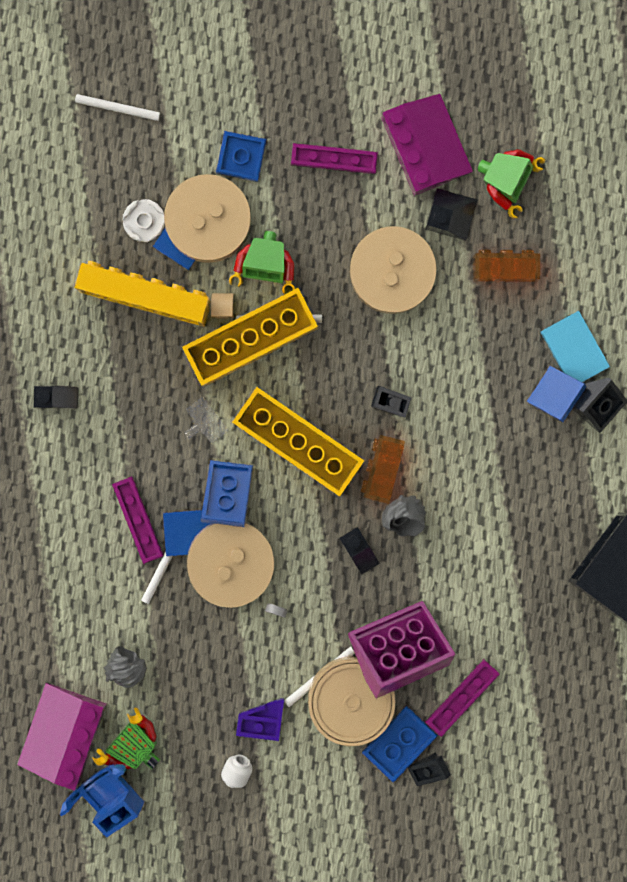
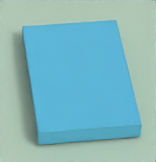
M579 311L540 332L562 372L574 379L583 382L610 367Z

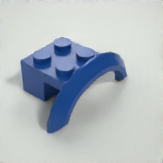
M114 764L96 772L77 787L62 804L60 815L62 817L69 812L73 805L83 796L97 811L92 823L107 838L137 818L145 801L121 776L125 773L126 767L122 764Z

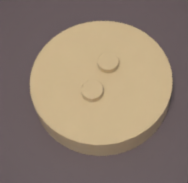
M204 174L191 177L175 188L166 203L164 221L170 240L181 253L198 262L213 263L229 258L243 246L250 231L251 215L246 197L233 182L221 176Z
M384 227L368 234L357 245L350 264V279L357 296L368 307L386 314L404 313L417 307L428 296L436 278V261L430 246L420 235L403 227Z
M246 522L245 527L212 523L202 529L192 541L187 555V571L193 587L205 600L221 607H239L254 601L266 590L274 571V556L269 542L254 526Z
M343 657L329 662L315 675L309 688L308 707L315 727L325 738L339 745L359 746L375 740L387 729L395 711V694L392 691L376 699L365 681L357 657Z

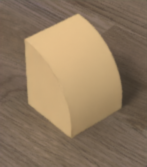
M212 293L211 318L233 319L234 293Z

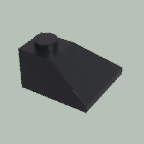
M437 188L425 229L466 241L478 200Z
M610 378L584 383L587 387L572 408L599 433L602 432L627 403V399Z

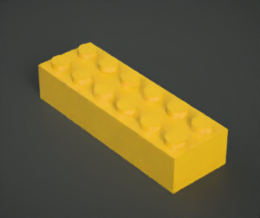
M88 261V264L81 263L74 287L82 294L205 327L211 306L210 299L202 291L193 290V293L187 292L183 286L172 284V287L164 284V281L151 278V281H147L142 275L130 272V276L125 275L121 269L109 267V270H107L101 264L93 261Z
M299 288L182 348L201 386L205 387L319 328Z
M258 387L255 388L232 422L338 496H341L364 462L356 454Z

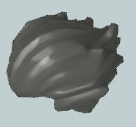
M400 495L398 499H395L385 507L382 514V526L388 531H396L399 536L415 537L425 529V507L420 499H416L415 495L406 498Z
M117 646L104 667L106 671L105 681H114L117 685L125 688L135 686L145 677L147 670L145 660L140 659L135 652L127 650L122 646Z

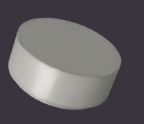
M267 604L265 612L285 618L287 609Z

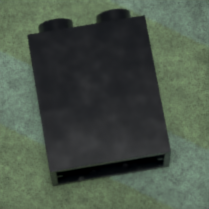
M618 512L568 581L625 624H627V513Z

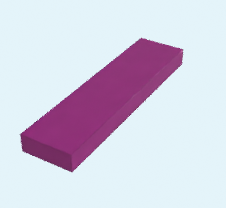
M293 143L291 166L376 174L378 152Z
M133 476L112 484L143 564L163 557V552Z
M483 659L429 716L425 723L442 737L500 674Z

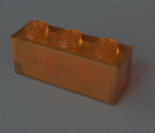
M482 249L473 256V281L538 282L540 280V253H534V250H522L521 253H513V250H500V253H492V250Z
M379 435L378 439L374 438L371 451H375L373 460H368L366 471L370 472L368 480H363L360 491L364 493V498L389 504L405 441L384 435Z

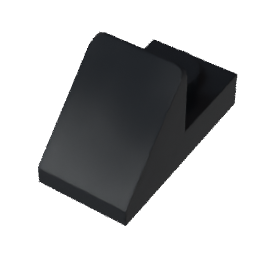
M377 385L371 407L405 418L411 397Z
M34 386L33 408L78 409V387Z
M358 527L339 538L361 575L380 564Z
M436 752L408 767L416 786L446 780L451 776L443 757L437 756Z

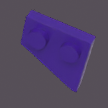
M284 698L240 712L236 736L279 741Z

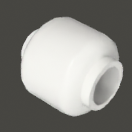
M243 755L231 756L227 759L222 769L221 777L228 787L241 788L247 784L253 767L247 757Z

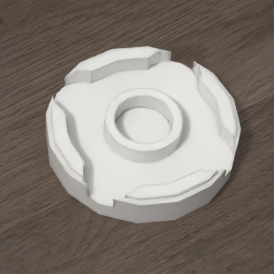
M151 200L134 201L126 208L123 214L124 229L132 239L138 242L153 241L161 235L165 228L164 212L157 203Z

